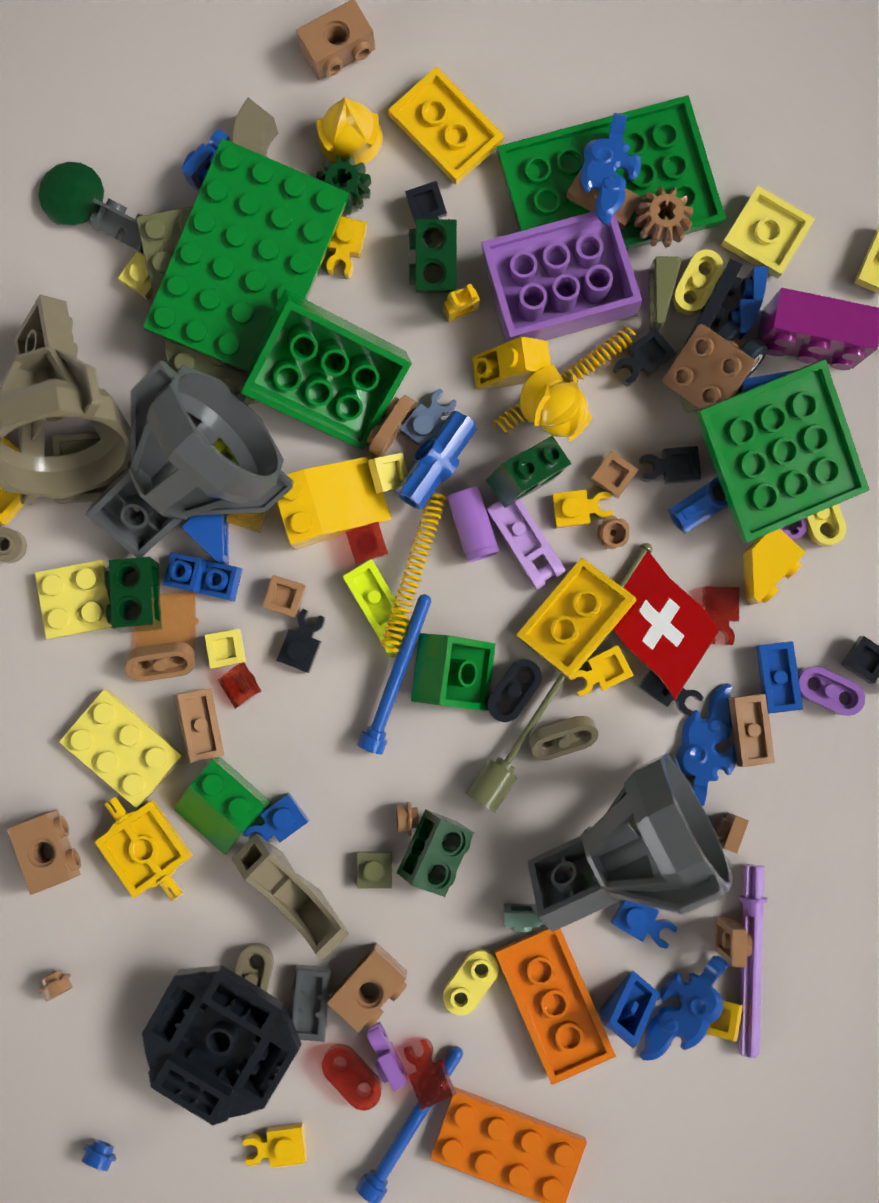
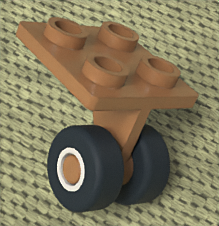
M732 321L725 322L716 332L706 325L699 324L662 381L694 406L703 409L734 396L743 381L761 364L768 347L764 342L755 337L749 339L746 343L743 342L739 336V325Z

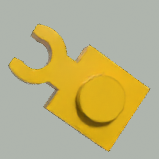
M341 216L328 248L329 252L335 253L327 261L329 275H333L336 265L343 264L346 266L344 271L345 278L349 279L352 276L353 266L350 258L351 256L361 257L367 231V222Z
M472 284L466 285L465 289L453 291L447 296V301L443 305V312L448 323L479 309L480 299Z
M586 490L553 493L552 503L555 528L589 525L590 515H594L599 519L612 516L613 510L602 511L598 505L599 501L610 499L611 493L600 492L593 499H587Z
M616 645L588 659L586 662L590 670H578L571 680L577 677H582L585 680V687L576 692L577 696H585L591 692L593 685L598 683L601 691H604L634 675L622 651Z
M303 1122L270 1126L266 1132L267 1138H263L257 1133H251L243 1139V1146L254 1145L258 1150L256 1154H248L246 1156L245 1165L255 1166L263 1158H269L270 1168L306 1163L307 1154Z

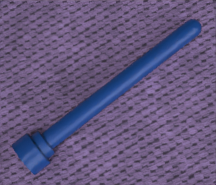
M422 594L418 597L372 725L367 726L366 731L361 732L357 746L366 751L382 755L386 747L387 740L385 737L387 733L384 732L431 604V598L427 594Z
M454 1046L450 1049L377 1168L370 1170L369 1174L365 1173L357 1184V1192L369 1203H380L387 1193V1177L463 1057V1051L460 1047Z

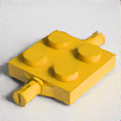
M117 796L105 803L104 806L116 822L113 823L107 833L94 841V843L133 899L147 889L158 885L162 887L171 902L184 892L181 891L172 875H174L181 864L194 855L155 799L139 810L129 813L121 805Z

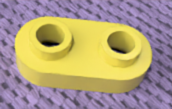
M705 249L697 252L692 257L672 296L673 305L681 314L695 315L707 303L724 268L723 260L718 253ZM699 267H706L709 270V274H702L699 271ZM684 296H692L694 303H687L684 300Z
M839 504L805 518L807 520L809 537L819 546L829 547L837 544L846 534V524ZM822 524L829 528L828 536L821 533L820 527Z
M483 948L471 951L446 984L443 991V1001L447 1010L452 1014L464 1016L471 1013L496 980L499 966L497 958L491 951ZM478 964H485L488 970L485 974L480 975L475 972V967ZM461 992L466 994L467 1000L464 1003H458L454 1000V996Z

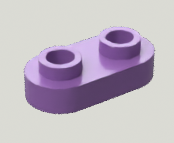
M818 666L806 667L798 673L802 698L838 715H855L862 710L865 704V694L863 689L855 682ZM811 677L817 682L814 690L809 689L807 685ZM842 692H845L848 696V700L844 705L839 701V695Z

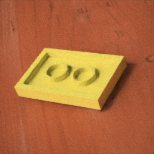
M104 689L59 741L136 809L143 805L184 756L179 749L108 689Z

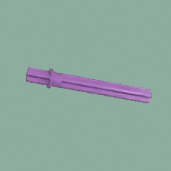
M754 864L743 865V895H739V900L742 901V926L747 929V934L751 935L753 945L752 955L747 956V967H741L740 1005H743L739 1026L738 1052L741 1056L756 1058L760 1053L764 903L768 902V898L764 897L765 866Z

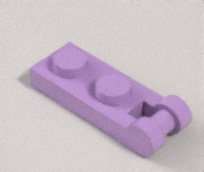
M521 499L506 508L498 501L486 509L491 520L536 590L545 585L544 581L552 576L558 577L565 573L562 563ZM542 555L547 564L537 570L532 561Z

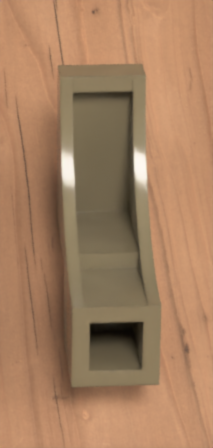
M258 834L232 858L244 881L262 893L289 919L317 956L325 959L349 935V932L321 890L297 874L283 852Z

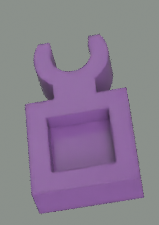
M378 1022L371 1028H368L369 1032L366 1035L378 1055V1062L375 1065L383 1083L389 1081L393 1091H396L407 1085L408 1073L393 1043L389 1041L381 1022Z

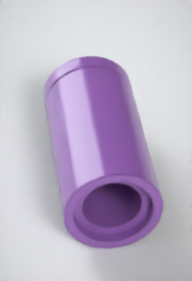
M479 487L468 488L447 497L448 504L467 563L498 554L500 551Z

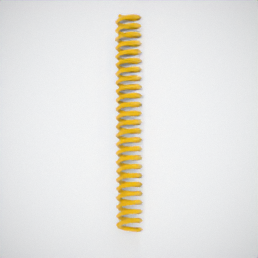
M623 327V330L618 331L617 335H612V339L608 338L606 343L602 342L601 347L596 346V351L591 350L590 354L585 355V358H580V361H576L574 366H569V370L564 369V372L559 374L569 383L570 379L567 377L566 372L572 376V369H574L578 377L584 380V376L578 369L577 364L581 367L584 374L589 376L590 373L582 361L586 362L591 372H595V368L588 361V357L600 369V364L593 356V353L605 365L606 361L598 349L602 351L608 361H611V356L604 349V345L607 346L610 354L616 357L617 354L610 346L609 341L613 343L618 353H622L621 347L614 338L618 339L623 349H627L625 341L631 346L633 342L625 333V330L629 331L633 336L635 335L634 331L628 327ZM515 404V409L510 408L509 412H504V416H499L498 420L494 419V428L498 424L505 434H508V430L502 422L504 420L509 428L514 430L507 415L516 426H519L513 412L519 417L521 422H525L518 410L520 405Z
M432 494L430 497L438 500L429 498L425 504L427 507L423 508L425 513L421 515L423 519L419 521L420 526L417 527L418 532L415 533L417 538L413 539L415 544L411 546L413 550L409 552L410 557L407 558L409 563L405 564L407 569L403 571L404 576L401 577L403 582L399 583L401 588L397 590L398 595L395 596L397 601L393 602L394 607L391 609L393 614L389 615L388 627L385 628L386 633L383 634L384 640L380 641L383 647L393 652H399V650L385 643H392L400 646L401 643L391 640L386 636L403 639L401 635L392 633L389 629L404 633L405 630L395 627L390 623L407 626L406 622L396 620L393 616L408 620L409 617L399 614L394 610H400L408 614L411 613V610L399 607L397 604H403L408 607H413V604L402 601L398 597H404L411 601L416 600L413 596L403 594L400 591L417 594L416 590L406 588L403 584L418 588L419 585L404 578L417 582L422 581L421 578L409 575L406 572L423 575L422 571L412 569L409 565L420 569H425V566L412 562L410 559H415L422 563L428 562L427 559L415 556L412 553L426 557L429 556L428 552L417 550L415 546L424 550H431L429 545L418 543L417 540L427 544H432L433 541L429 538L420 537L418 534H423L430 538L436 537L435 534L422 531L421 528L432 532L438 531L436 527L431 525H439V522L434 519H441V516L436 513H443V510L439 507L445 506L441 501H446L447 498L441 494ZM429 503H432V504H434V505H436V506H438V507L430 506V505H428V504H429ZM425 515H428L429 517L434 519L425 518ZM423 521H426L431 525L423 524Z

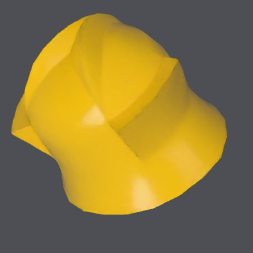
M344 96L342 100L336 102L327 110L323 118L317 120L319 146L325 157L332 163H335L337 154L341 157L342 162H345L351 155L354 157L355 165L361 162L365 164L378 154L383 139L378 114L371 113L363 104Z
M554 365L546 366L536 371L523 385L520 395L522 414L528 422L534 426L541 427L551 436L567 437L569 441H572L584 431L592 419L588 411L587 399L580 390L574 374L569 378V383H561L563 378Z

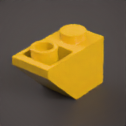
M521 336L472 356L476 389L483 390L525 384L528 378L536 371L551 365L548 341Z
M781 529L757 538L743 553L745 600L750 605L760 603L761 601L764 604L767 603L779 590L775 585L783 577L789 579L802 566L799 560L806 552Z

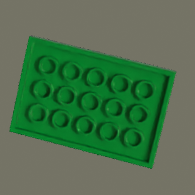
M689 95L619 113L627 115L622 140L630 146V150L626 153L630 156L639 154L641 160L639 175L633 181L629 180L628 173L624 169L619 168L616 170L617 174L625 179L626 188L641 196V202H643L644 195L648 191L655 195L657 188L660 186L663 187L666 194H669L670 190L676 187L677 198L687 195L688 201L685 206L693 207V214L689 218L692 221V226L684 234L724 224L726 216ZM613 115L497 146V156L519 232L590 212L567 199L566 194L585 162V146L592 140L608 139ZM636 212L632 215L625 229L622 230L620 228L626 250L651 244L652 238L650 236L640 239V232L643 228H637L634 225V221L638 217Z
M222 138L143 326L144 330L248 373L268 322L284 290L286 289L307 300L349 200V192Z

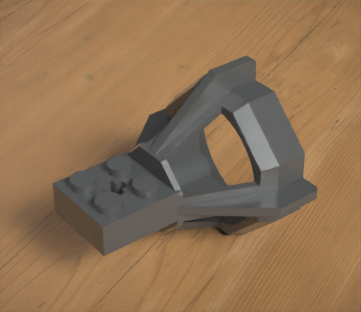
M159 361L131 390V465L91 504L85 515L136 558L143 557L178 523L188 519V517L194 515L266 512L292 489L293 480L281 470L284 459L261 417L244 402L246 395L242 394L241 390L235 394L218 378L184 365L175 372L164 361ZM187 412L201 420L200 424L197 427L192 422ZM219 438L230 449L239 466L231 462L213 446ZM133 507L139 508L140 511L136 512Z
M665 753L637 768L624 782L623 789L605 815L592 827L586 828L580 836L527 861L538 918L552 932L621 900L683 915L723 897L725 893L730 891L733 882L731 862L724 854L716 831L699 802L693 787L681 772L678 761L672 753Z

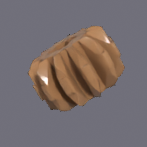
M662 186L657 188L655 195L648 191L644 195L643 202L638 203L635 212L638 217H636L634 225L637 228H643L640 232V239L647 238L648 236L652 238V247L656 246L659 240L662 241L665 248L670 247L672 240L677 243L681 242L685 236L684 232L689 231L692 226V221L689 218L693 214V207L685 206L688 201L687 195L680 198L676 197V187L671 189L669 194L665 193Z

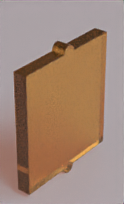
M196 593L160 594L162 629L136 632L135 648L182 642L196 649V625L199 624V619L196 618ZM136 604V617H137L138 614H139V605H138V604Z

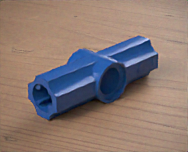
M452 411L436 435L424 442L416 452L414 457L415 465L396 490L398 497L406 504L421 510L439 483L446 481L456 471L459 465L458 456L476 432V423L459 411Z
M718 477L668 509L671 520L683 534H686L719 511L728 507L726 499L725 501H718L712 494L714 486L722 488Z

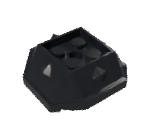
M223 965L179 969L142 1032L145 1055L150 1068L148 1074L151 1088L212 1126L228 1121L231 1117L242 1116L264 1109L302 1045L285 1003ZM219 1032L225 1033L228 1038H224Z

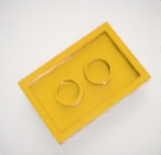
M437 66L388 109L389 117L455 185L462 181L496 150L497 146L504 142L505 135Z
M581 557L517 633V637L571 680L636 602V598Z

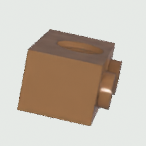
M349 0L296 29L300 49L318 80L326 76L331 77L338 74L344 66L355 60L361 61L367 58L375 50L374 31L355 0ZM337 40L344 41L339 45L332 44L334 41Z
M58 810L7 828L30 895L81 875L79 870L81 867L79 854L74 848H71L67 837L69 835L68 823L63 816H60ZM44 842L49 843L53 848V857L51 859L43 855L42 846Z
M376 943L330 994L327 1004L357 1033L365 1025L371 1028L384 1011L381 1009L383 1004L389 998L395 1001L407 987V984L404 982L407 970ZM366 982L375 983L380 992L375 996H367L362 992L361 985Z

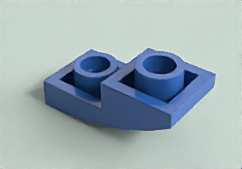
M754 266L747 277L743 278L740 290L742 299H740L732 311H729L727 321H732L739 325V336L741 339L749 331L759 313L766 290L768 267Z
M171 552L163 585L235 602L243 569Z

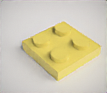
M757 185L721 246L755 266L768 267L767 273L779 279L815 218Z
M97 560L35 572L46 639H57L111 628L106 618V606L110 604V591L106 589L104 579L105 572L107 571L106 561Z

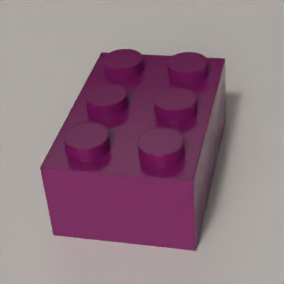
M781 287L762 311L757 338L767 345V355L775 357L784 355L798 357L800 362L809 364L826 359V362L831 364L833 369L850 370L878 348L879 308Z

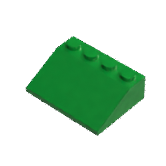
M285 289L268 322L241 388V393L364 450L371 431L380 422L412 362L405 350Z

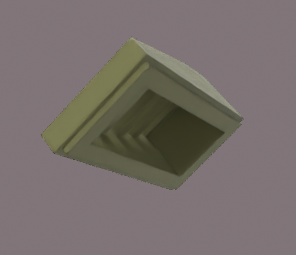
M656 256L648 270L649 331L654 328L659 331L666 319L681 264V257Z

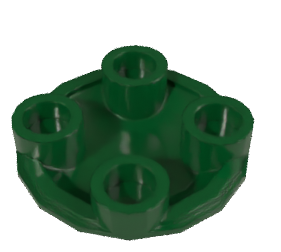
M65 162L56 165L45 174L39 186L38 198L42 210L53 223L76 226L90 221L94 211L99 212L101 206L93 202L95 198L103 202L104 187L101 178L91 167L79 162Z

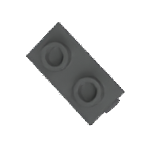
M94 198L93 202L101 206L99 212L94 211L90 218V223L94 225V228L115 239H118L123 228L126 231L121 242L138 250L140 253H144L137 219L126 215L127 208L109 198L106 204Z

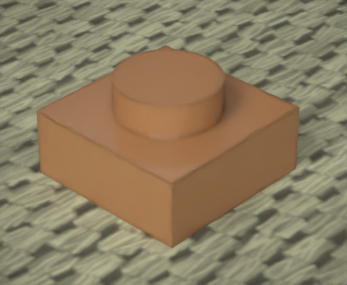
M610 451L590 480L618 499L639 469L613 451Z
M272 575L262 608L297 618L307 586Z
M727 812L725 818L719 820L715 831L722 848L737 854L749 820Z

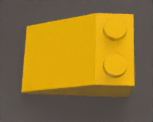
M372 456L302 469L286 474L293 480V487L277 502L290 545L295 550L392 520L384 494H376L368 464V461L373 459Z

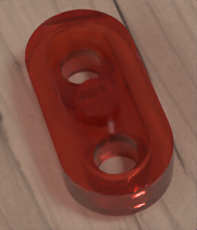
M346 1044L331 1046L326 1051L322 1061V1071L326 1079L355 1109L366 1111L375 1107L380 1100L382 1084L379 1077L350 1046ZM343 1057L346 1059L347 1064L342 1067L337 1066L334 1059ZM361 1083H367L371 1090L364 1093L359 1090L358 1086Z

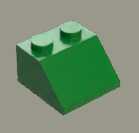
M420 633L411 702L488 711L487 702L490 695L496 644L451 635Z
M219 757L212 759L191 783L174 810L226 855L271 801L225 760Z

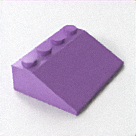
M592 211L481 242L505 342L521 336L545 341L636 316L642 298L615 214L611 218L610 225H604L598 219L596 212Z

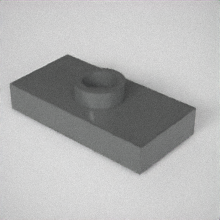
M296 966L291 1020L300 1040L324 1042L326 1039L327 1001L330 994L331 967Z

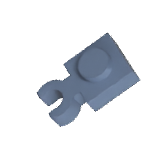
M441 389L433 393L429 408L420 403L400 428V432L419 447L436 435L445 422L441 419L442 416L450 415L456 408L457 401L454 399L445 407L438 404V400L443 395V390Z

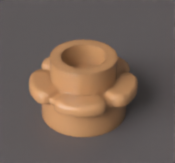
M608 516L603 519L602 525L598 526L597 538L602 541V545L607 549L622 547L629 539V525L623 518L617 519L616 516ZM612 529L616 530V534L614 536L610 534V531Z
M406 802L404 805H396L398 833L408 832V836H411L412 829L417 828L419 824L418 808H411L410 802Z
M61 970L45 977L41 980L43 987L37 991L38 994L42 993L47 1002L73 988L69 980L71 974L68 973L63 976Z

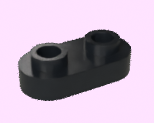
M522 659L514 662L509 667L487 702L488 711L494 719L500 722H510L519 716L542 680L541 670L536 663L531 660ZM521 670H526L530 674V679L527 683H521L517 678ZM507 698L510 701L511 707L508 711L503 712L498 708L500 699Z

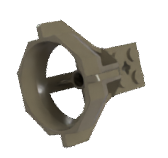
M44 295L38 296L14 337L16 358L5 374L0 387V486L6 492L20 494L21 504L32 505L37 496L63 499L112 484L119 474L131 465L130 425L105 389L99 388L95 368L77 359L78 347L73 340V320L69 317L67 302ZM66 416L89 419L101 437L100 441L84 450L61 456H44L45 425L47 422H59ZM20 426L18 452L5 445L1 439L10 431Z

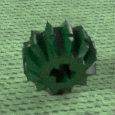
M338 154L335 157L334 164L324 160L323 167L325 171H317L316 179L349 192V200L345 207V212L349 216L352 213V206L362 210L364 207L362 199L370 198L371 191L368 187L372 184L371 176L365 174L366 167L363 162L355 165L354 157L351 155L345 162H342ZM347 183V186L340 187V184Z

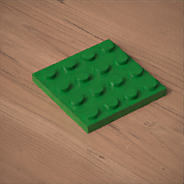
M826 359L695 411L741 542H750L870 491Z

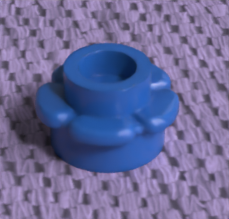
M95 1139L92 1145H85L83 1147L85 1154L82 1162L95 1169L108 1171L112 1161L115 1162L117 1159L115 1154L112 1153L114 1146L107 1142Z

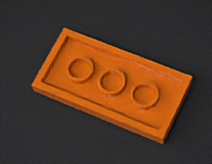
M545 927L494 950L551 1085L616 1057L561 928L552 932L548 927Z
M454 1087L430 1153V1160L541 1203H566L587 1140L586 1137Z

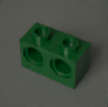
M416 219V229H409V250H416V264H409V285H416L417 293H451L456 291L457 219ZM429 231L439 232L443 238L441 245L436 248L427 247L423 242L425 234ZM430 265L438 266L443 272L441 280L437 283H429L423 277L424 270Z
M550 436L502 463L486 481L504 508L553 481L572 463L555 438Z
M150 556L109 560V570L105 572L104 579L106 589L110 591V604L106 606V618L111 628L120 633L162 629L159 563ZM133 571H137V581L131 586H126V576ZM138 604V616L133 620H128V609L132 605Z
M425 809L396 873L412 886L445 897L450 886L455 881L456 872L464 854L470 848L474 832L455 820Z

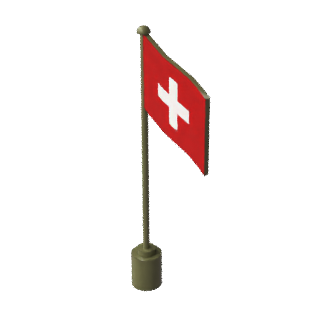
M642 543L640 545L642 550L619 583L621 587L635 596L636 602L613 628V631L625 647L660 678L675 701L719 633V629L706 610L669 578L651 555L652 546L649 543ZM563 673L559 675L505 760L499 756L495 762L488 759L466 793L494 813L518 778L512 774L515 767L510 763L566 679Z

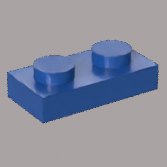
M793 641L757 645L756 653L762 694H766L768 714L803 710Z

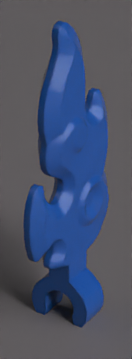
M613 113L608 139L592 140L585 146V162L580 173V182L584 192L589 193L592 188H596L599 192L595 203V212L598 219L604 225H610L612 216L623 206L625 201L626 181L617 174L616 170L619 168L624 169L628 173L629 180L633 181L638 177L641 168L639 154L630 156L626 153L630 150V146L622 140L627 115Z
M728 683L720 686L713 692L709 701L707 718H700L698 710H694L692 716L687 717L682 729V745L676 753L680 770L684 774L694 777L692 787L702 806L705 805L709 781H717L719 779L717 775L719 769L723 770L726 775H730L737 762L734 744H730L723 753H718L715 750L717 743L728 740L731 735L732 723L728 698H731L732 686Z
M719 955L713 956L709 960L700 976L690 973L689 981L684 982L682 975L677 972L664 983L660 998L665 1001L671 996L679 997L681 1005L679 1007L664 1006L660 1009L658 1015L650 1021L646 1030L645 1047L640 1052L642 1060L650 1061L661 1057L668 1050L675 1037L681 1038L680 1047L682 1050L696 1046L704 1038L710 1023L716 1021L721 1016L723 1001L720 994L712 986L729 964Z

